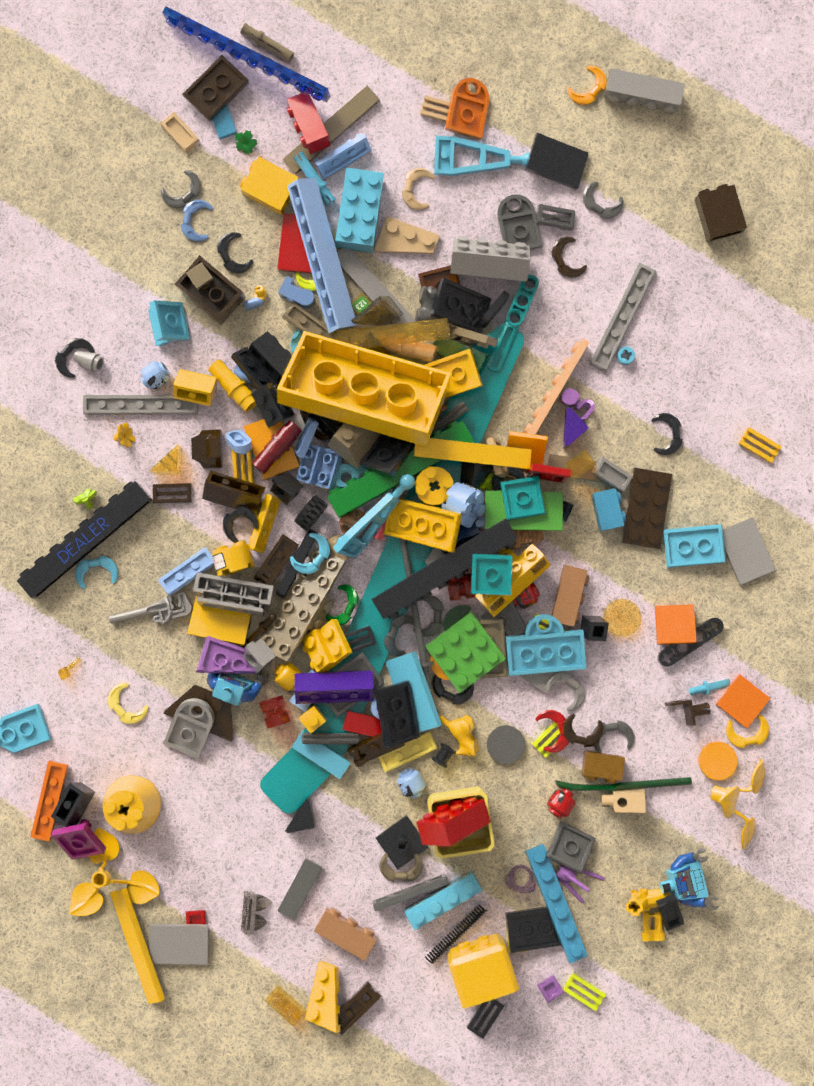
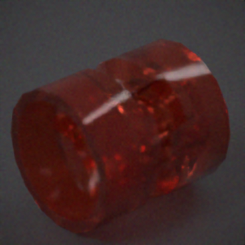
M472 573L465 574L457 580L454 577L448 580L449 585L447 587L450 601L461 600L462 597L466 599L476 598V594H471Z
M283 695L259 702L261 712L266 715L264 721L267 729L291 721L288 711L284 710L286 704Z

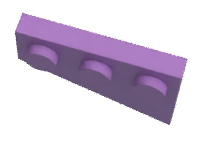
M210 636L206 637L196 673L256 674L257 672L242 657L247 651L245 648Z

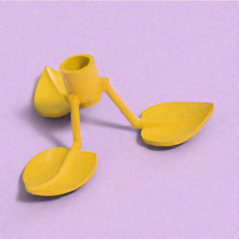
M760 759L752 773L751 786L749 788L734 786L733 788L727 787L725 789L714 786L710 796L712 801L721 804L725 818H730L735 813L744 819L745 825L741 834V849L743 850L753 838L756 820L755 818H750L749 820V818L737 811L736 803L740 792L753 791V794H757L761 789L765 779L763 759Z
M97 828L94 833L106 846L104 854L89 856V858L95 864L101 862L103 864L99 867V871L92 875V884L86 882L76 886L71 896L69 914L86 916L96 913L104 902L103 896L98 891L100 887L108 886L110 883L129 884L127 891L130 900L136 904L147 903L159 896L158 882L147 871L138 870L133 872L131 881L114 880L108 871H104L107 860H114L118 856L120 845L114 835L102 828Z

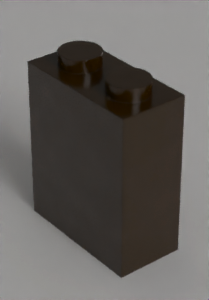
M723 184L712 191L704 189L694 199L706 242L740 234L746 230L747 225L735 184L730 186Z

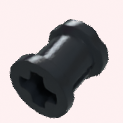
M441 743L440 750L435 757H432V760L447 768L449 759L456 751Z

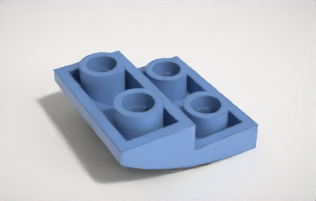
M310 444L304 459H301L296 479L333 490L343 458L334 450Z

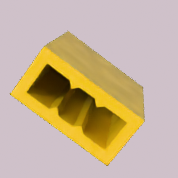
M258 157L256 161L254 160L251 163L248 176L244 177L241 181V192L244 196L283 215L291 200L287 186L299 179V177Z

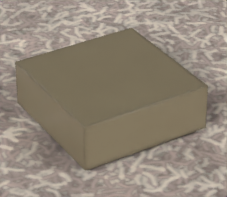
M202 262L186 272L197 290L213 280V277Z

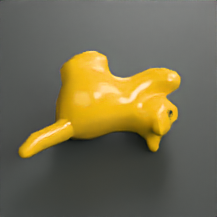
M439 715L441 723L449 728L451 734L459 743L456 755L467 757L472 755L475 757L476 752H479V744L472 735L475 728L474 720L470 716L464 715L462 718L449 721L444 716Z

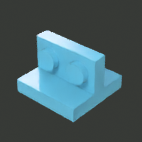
M154 300L149 303L150 309H148L156 346H164L172 341H187L190 339L183 302Z

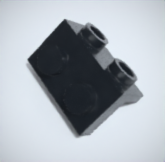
M278 381L268 383L251 393L268 428L294 415L292 407L277 403Z

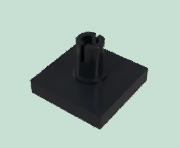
M407 815L375 837L385 853H388L389 859L397 870L414 859L415 854L419 855L429 848V845L422 844L419 831Z

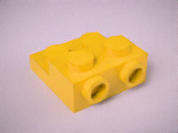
M337 619L330 620L320 629H314L302 639L304 643L302 646L303 651L309 654L311 659L310 667L317 673L328 672L353 653Z

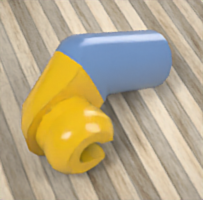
M256 286L253 299L243 302L246 311L263 305L267 296L263 286Z

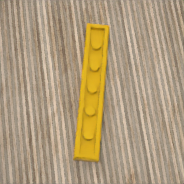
M433 438L429 439L426 447L415 444L414 456L525 469H530L532 453L531 449Z
M127 888L110 892L148 1004L165 1000Z

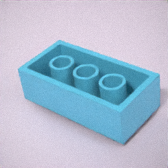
M346 168L335 238L336 248L367 253L374 252L384 185V173Z

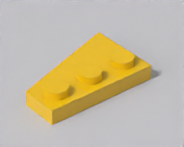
M319 961L305 1016L306 1020L335 1033L340 1032V1025H338L340 1006L337 1003L339 967L325 961Z

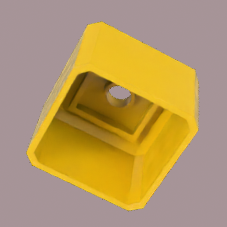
M498 933L489 936L483 935L478 937L477 940L465 941L458 944V946L450 948L447 954L448 963L462 1008H469L519 990L503 936Z

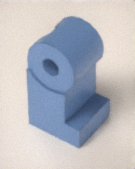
M286 276L278 292L279 296L292 303L294 301L302 308H311L315 303L313 292L309 289H301L295 286L294 279Z

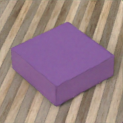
M554 975L537 985L548 1003L564 993Z

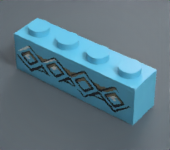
M470 870L406 907L405 915L413 929L416 930L480 893L482 887L473 871Z

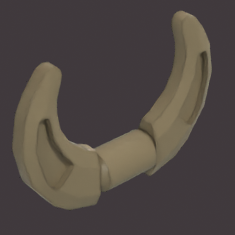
M385 853L380 860L379 867L382 875L389 881L394 882L395 879L410 882L417 879L421 874L423 868L422 860L418 854H415L416 862L413 868L408 870V872L394 873V870L387 864L388 853Z

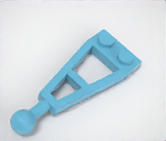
M436 136L434 175L457 176L506 169L510 167V163L522 164L526 167L530 153H525L523 156H510L511 151L458 137ZM454 145L480 151L479 165L453 168ZM486 153L502 156L504 161L486 164Z
M403 475L399 481L400 485L392 494L388 492L344 536L337 540V544L333 549L338 554L356 559L399 503L400 495L405 490L413 488L415 479L412 475ZM372 522V524L364 533L362 538H356V536Z

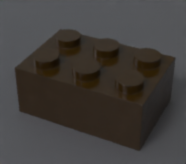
M200 255L175 283L179 291L219 325H222L246 298L243 291ZM202 262L213 277V280L197 290L186 272Z

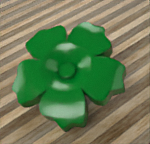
M246 130L244 134L242 132L236 134L235 139L237 142L235 144L238 151L243 149V152L247 154L253 152L252 148H255L258 143L257 139H251L253 138L251 131Z

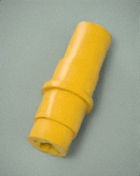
M221 359L212 363L208 371L212 376L217 377V381L226 391L227 397L232 398L245 412L252 410L256 403L251 395L252 392L246 386V382L241 381Z

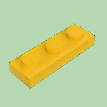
M265 495L257 518L259 527L253 530L252 536L249 539V548L264 554L281 504V500L275 496Z

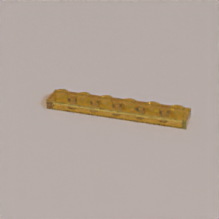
M448 318L340 330L334 331V337L337 341L362 348L450 339Z

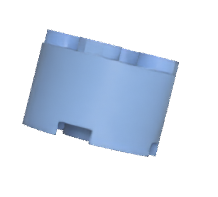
M458 482L447 491L446 495L449 497L446 504L442 503V509L462 514L460 524L470 528L478 516L484 514L486 509L485 505H483L484 493L467 484Z

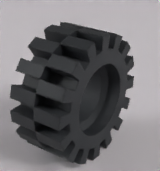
M317 495L313 496L297 515L294 522L305 531H308L327 508L328 504Z

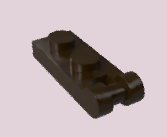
M282 534L253 579L272 586L299 544ZM266 570L272 573L270 578L264 575Z
M380 733L350 746L347 751L354 758L353 762L356 767H361L366 762L401 748L405 744L402 743L385 748L383 736Z
M368 981L340 1007L338 1025H340L339 1033L341 1035L380 999L381 994L378 991L375 992ZM365 993L370 997L367 1001L362 998Z

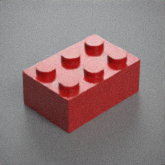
M462 797L450 800L451 803L437 807V811L423 815V819L416 822L422 844L452 846L491 823L485 800H476L475 797L462 799Z

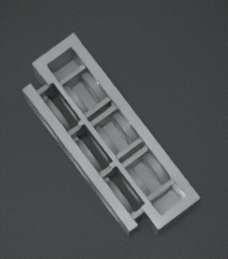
M197 572L193 593L195 596H199L197 602L201 606L264 616L263 608L271 609L274 586Z

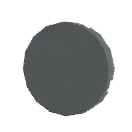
M509 725L498 726L488 735L487 751L495 761L503 764L513 763L524 753V737L515 727Z

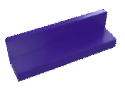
M372 671L295 674L296 704L374 701Z

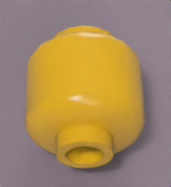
M290 662L284 665L279 664L274 671V681L286 691H294L295 674L302 673V671Z

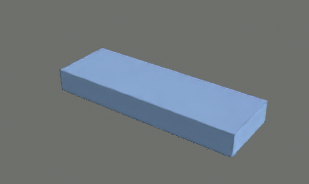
M205 547L161 577L158 581L169 597L196 579L197 572L204 573L215 566L212 555Z

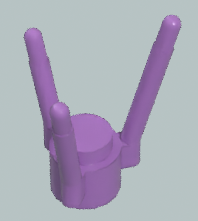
M561 865L556 873V876L559 878L558 881L563 883L581 903H584L582 897L569 883L571 881L586 892H590V889L574 878L576 875L574 871ZM583 869V874L602 881L605 880L603 876Z

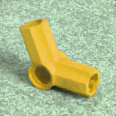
M660 888L652 890L640 889V891L632 890L630 891L631 898L626 903V911L632 916H639L642 912L658 907L656 901L669 896L670 892L662 894Z

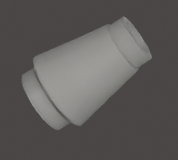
M76 351L74 354V361L92 372L100 371L103 367L104 358L100 354Z

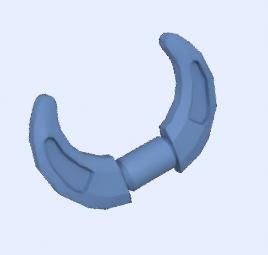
M194 200L188 203L183 210L184 220L183 224H181V230L189 240L194 242L208 239V235L197 234L190 225L192 214L198 209L207 208L213 210V207L203 200Z

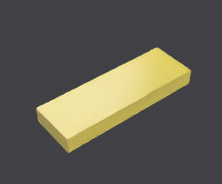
M428 731L421 734L419 738L405 742V746L379 756L378 758L385 773L438 749L431 732Z

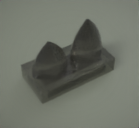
M244 891L241 931L243 933L254 935V931L261 929L267 924V921L262 916L256 914V912L268 908L272 904L270 899L263 895L255 894L252 891Z

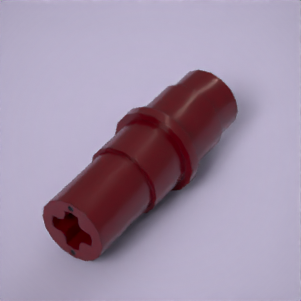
M289 420L275 435L271 436L272 439L264 446V449L251 464L262 474H265L286 451L290 450L289 447L295 442L302 430Z

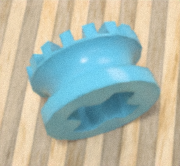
M623 347L617 353V360L623 365L630 364L635 358V352L630 347ZM624 351L631 355L627 361L621 357Z

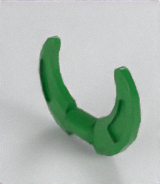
M346 584L338 586L339 590L346 592L349 601L344 613L337 617H332L329 613L326 616L328 622L332 619H337L340 626L348 623L352 618L351 614L355 605H358L359 600L356 589Z

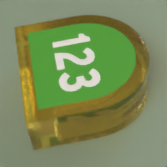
M364 293L351 302L356 315L366 316L370 313L372 308L371 302Z

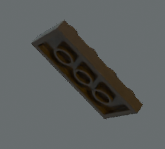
M634 468L622 543L661 549L672 474Z

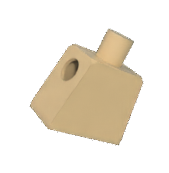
M645 788L613 791V795H602V807H614V812L646 813ZM619 798H625L627 802L620 803Z

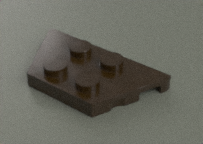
M195 684L163 713L174 717L177 708L183 701L191 698L201 699L208 703L214 712V724L210 733L231 742L234 739L231 703L212 696L213 691ZM199 706L193 707L196 713L200 714L203 712Z

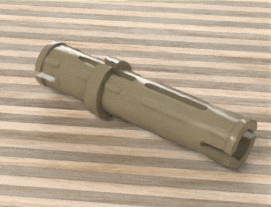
M247 23L242 26L241 35L254 41L255 45L264 47L290 63L295 52L265 35V32L258 31Z

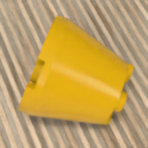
M128 775L117 779L108 787L103 797L102 807L107 822L115 830L125 834H137L147 830L156 822L160 814L162 802L157 787L150 780L141 776ZM128 806L129 810L124 812L121 810L123 807Z

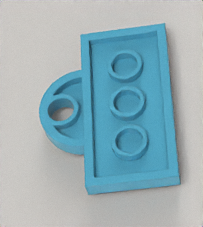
M540 614L533 617L526 625L525 635L506 636L509 676L586 669L584 631H564L560 621L552 615ZM543 619L549 621V626L546 629H540L538 626L539 622Z

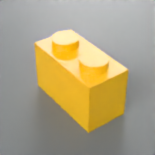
M179 369L173 384V398L211 406L216 393L217 377Z

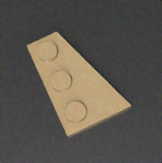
M386 216L374 248V253L434 254L440 235Z

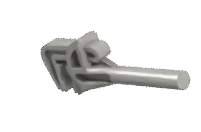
M182 592L177 594L178 607H182V609L173 611L175 605L171 595L147 607L109 616V621L112 624L151 614L155 615L152 618L153 622H161L162 625H165L171 619L189 615L192 612V604L186 593Z

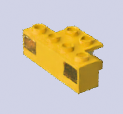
M533 544L519 556L510 548L506 550L504 547L499 551V555H512L511 595H475L482 606L493 617L501 612L551 566L545 555Z

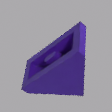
M569 407L565 410L563 448H567L589 428L574 410Z

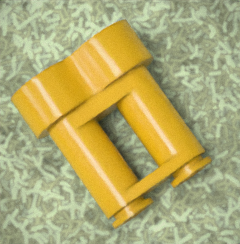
M642 912V941H665V932H663L660 912H654L655 914ZM651 917H654L655 929H651Z

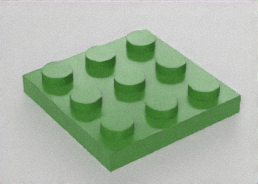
M472 612L425 646L459 693L506 659Z

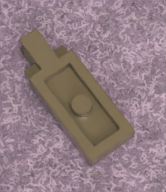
M449 325L447 331L448 337L457 341L462 338V341L471 344L473 341H477V345L488 348V345L496 347L498 342L497 339L452 325Z

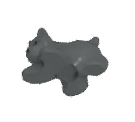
M427 286L421 287L419 293L421 307L416 311V322L421 326H437L440 333L448 337L449 334L440 319L431 315L437 289L433 288V286L428 288Z

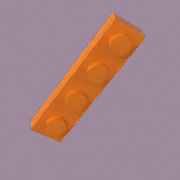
M52 760L48 761L31 838L51 841V834L56 822L51 815L61 799L69 764Z

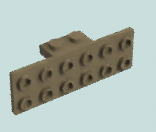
M314 547L305 564L312 563L320 554L319 547ZM330 553L328 559L325 558L320 566L317 567L319 570L312 574L299 573L275 614L276 620L268 627L267 632L262 637V640L274 652V655L289 662L307 630L313 631L323 626V621L332 610L333 603L335 602L328 596V593L346 564L345 560Z

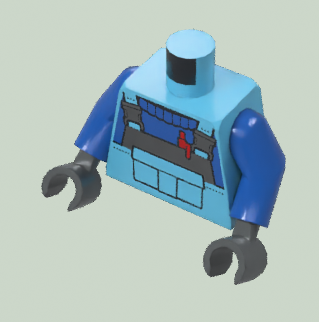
M261 670L257 673L256 682L237 674L209 673L207 684L213 690L212 696L238 706L243 702H251L256 698L262 688L261 685H265L268 682L269 673L262 677Z
M700 848L696 854L691 852L679 855L671 864V867L666 870L667 881L659 883L661 893H674L680 903L691 907L706 908L708 906L711 910L718 909L719 906L711 904V900L717 901L719 900L718 897L713 896L709 900L706 899L709 895L701 862H706L708 856L701 857L699 855L706 850Z

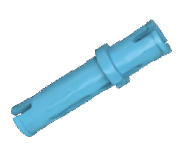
M302 151L299 153V156L303 161L297 155L293 159L307 178H316L321 198L325 205L328 206L330 202L326 197L328 196L331 202H334L336 198H334L326 186L327 183L322 181Z

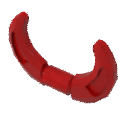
M555 710L541 712L535 720L551 719L558 723L560 731L557 743L543 749L551 753L565 749L569 743L563 733L565 717Z

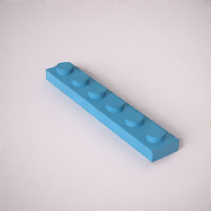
M544 844L526 850L525 854L567 961L571 964L588 955L551 861L545 857L547 853Z

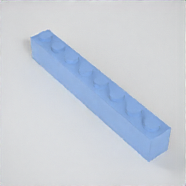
M316 178L297 179L287 187L329 333L346 331L357 326L356 316L348 294L346 281L325 212V206L321 198L320 188Z

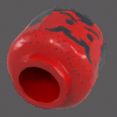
M534 582L512 601L515 606L519 605L520 608L526 609L538 602L540 593Z
M563 789V791L555 790L547 801L548 811L559 819L568 817L576 805L575 800L572 798L574 794L567 789Z

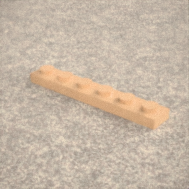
M582 339L580 343H575L571 350L574 353L571 359L567 358L561 367L564 369L562 375L557 374L552 382V385H554L552 392L547 391L542 399L545 404L542 409L540 407L537 408L533 415L536 418L532 425L528 423L523 433L536 434L589 344L588 341Z

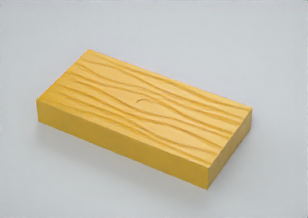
M304 331L278 385L277 403L426 447L447 395L451 373Z

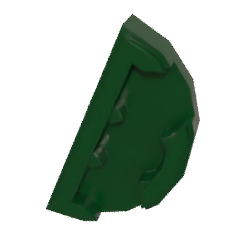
M460 605L451 608L443 620L444 631L468 615L472 607Z

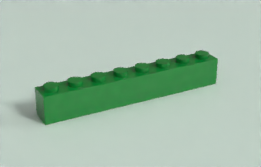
M454 421L447 426L448 429L441 433L438 430L430 436L433 439L474 442L463 421L460 423ZM413 449L393 478L367 470L363 473L364 476L357 480L355 477L347 481V486L340 489L337 487L331 490L327 499L338 518H341L400 485L399 481L403 475L410 474L414 477L421 473L422 470L434 466L443 459L414 456Z

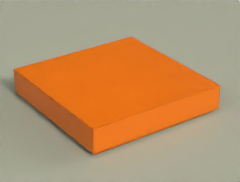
M694 604L655 606L657 645L696 643Z
M738 674L716 705L742 726L748 728L771 698L741 674Z

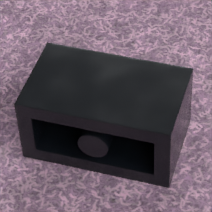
M82 782L69 783L51 817L64 827L78 825L95 791Z

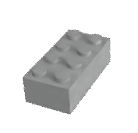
M459 236L454 238L450 273L527 282L530 246L522 242L510 244L503 240L491 242L484 238L473 240L465 236Z

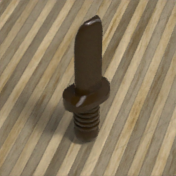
M274 613L259 623V627L247 639V644L252 642L261 632H267L268 627L276 620Z

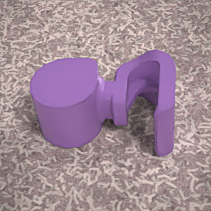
M566 389L561 395L560 400L565 407L575 406L577 411L583 407L589 408L586 414L581 417L583 422L595 409V404L592 400L584 399L580 401V394L574 389Z

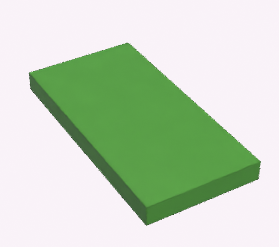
M485 491V530L504 520L506 514L502 491ZM542 492L546 514L510 520L508 523L511 528L522 531H563V492Z

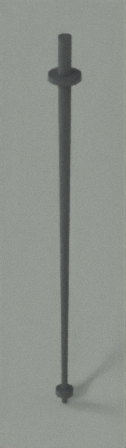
M400 539L407 578L412 575L406 540ZM415 600L416 604L411 607L419 660L428 687L432 689L428 666L434 665V661H427L417 600Z

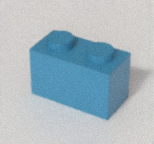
M616 488L591 494L599 532L624 526L626 516L624 511L620 509L622 499L620 492H617Z

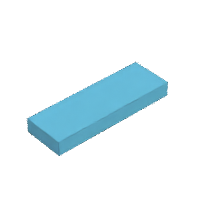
M302 730L293 743L292 748L340 779L351 762L324 744H303L302 734L306 732Z

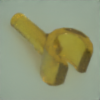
M80 657L58 671L61 680L71 676L69 670L81 661Z

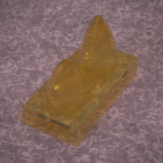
M279 985L265 999V1002L292 1026H295L307 1012L306 1008Z

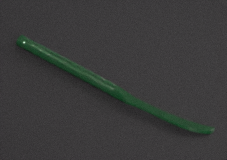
M691 777L595 785L574 784L555 780L557 786L576 791H617L692 784Z

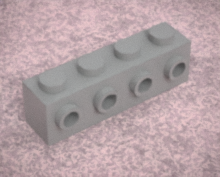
M611 68L607 78L604 97L610 101L620 100L625 101L629 105L639 104L644 105L648 109L659 108L667 113L678 112L681 106L685 83Z

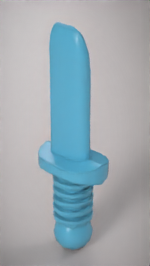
M730 679L712 683L703 681V685L691 687L688 692L690 695L704 692L705 695H710L709 691L729 686Z

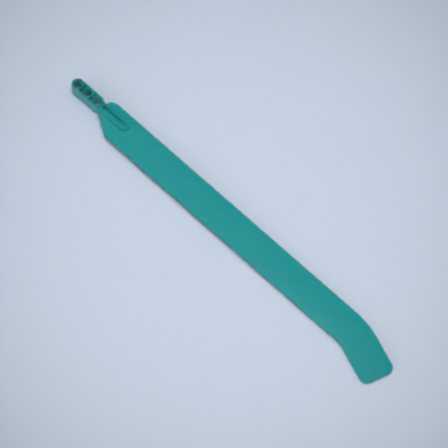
M529 274L527 277V281L533 282L534 288H527L525 286L526 281H522L504 323L487 334V336L498 340L496 347L488 345V348L478 346L477 343L472 346L473 349L489 356L481 373H479L483 386L450 397L446 405L448 408L442 414L443 417L460 403L464 402L469 411L455 421L458 423L464 422L474 440L473 443H481L523 347L524 335L519 329L539 285V280L535 275ZM523 298L526 300L527 305L520 306L517 300ZM515 315L519 318V322L512 323L509 317ZM442 460L432 466L445 469L451 475L454 484L460 483L461 461ZM437 482L429 484L430 490L433 492L435 489H440ZM414 485L409 490L406 500L424 504L418 499ZM440 505V506H433V507H437V508H441V509H442V505ZM389 536L346 633L348 634L370 625L377 644L351 653L334 666L330 672L336 671L363 652L377 673L380 674L389 654L384 645V639L392 624L390 623L394 618L391 620L388 617L383 619L371 599L406 579L400 538ZM406 540L411 572L414 574L427 566L425 561L434 548ZM404 607L398 610L399 615L397 616L406 615L407 610ZM368 631L346 638L347 642L368 635ZM368 638L366 640L350 645V648L352 649L365 643L371 642V639ZM368 701L358 702L348 710L363 713ZM316 703V706L327 720L312 733H354L342 729L347 711L337 717L328 703ZM305 727L304 732L310 733ZM349 744L324 745L343 757ZM291 748L262 778L260 788L283 812L287 814L293 813L331 773Z

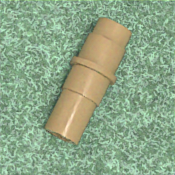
M382 332L379 338V342L388 352L398 354L399 357L406 356L434 362L437 355L438 346L408 338V335L405 334L401 336Z

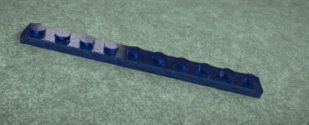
M167 6L162 11L166 23L171 27L175 28L177 26L181 28L185 34L189 36L194 35L205 44H212L220 52H228L236 60L242 59L246 61V64L250 67H257L264 74L270 77L272 75L277 77L283 84L288 85L289 83L301 93L307 92L311 94V97L317 101L323 100L327 103L331 95L327 87Z

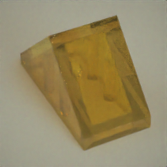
M177 444L150 469L151 473L154 475L182 476L183 448Z

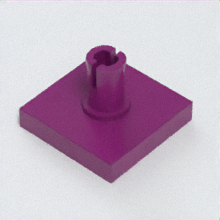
M87 819L80 820L79 825L54 829L51 837L71 860L104 854L106 846L90 829L92 824Z

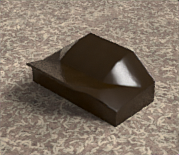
M221 429L202 430L199 435L191 438L193 460L199 462L204 469L223 468Z

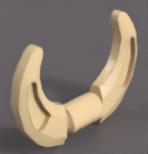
M425 168L411 170L405 177L406 186L404 191H402V198L409 207L415 210H422L429 206L428 203L418 202L414 198L413 193H411L413 183L420 177L435 178L433 173Z

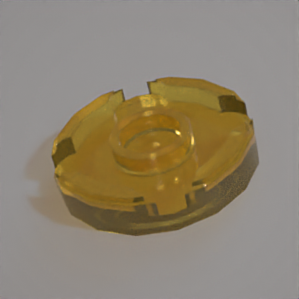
M617 599L606 606L603 612V619L609 622L608 631L611 634L625 637L632 635L638 630L641 624L640 609L632 601Z

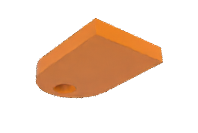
M465 78L454 87L445 130L477 140L482 139L489 105V92L481 81L475 78ZM469 84L475 86L476 93H471L469 91Z

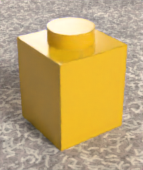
M314 704L299 717V720L311 734L326 722L327 718Z

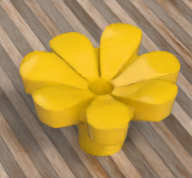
M128 423L120 424L117 426L118 433L113 438L116 442L120 441L122 446L130 448L132 447L131 442H135V436L131 435L133 434L132 428H129Z

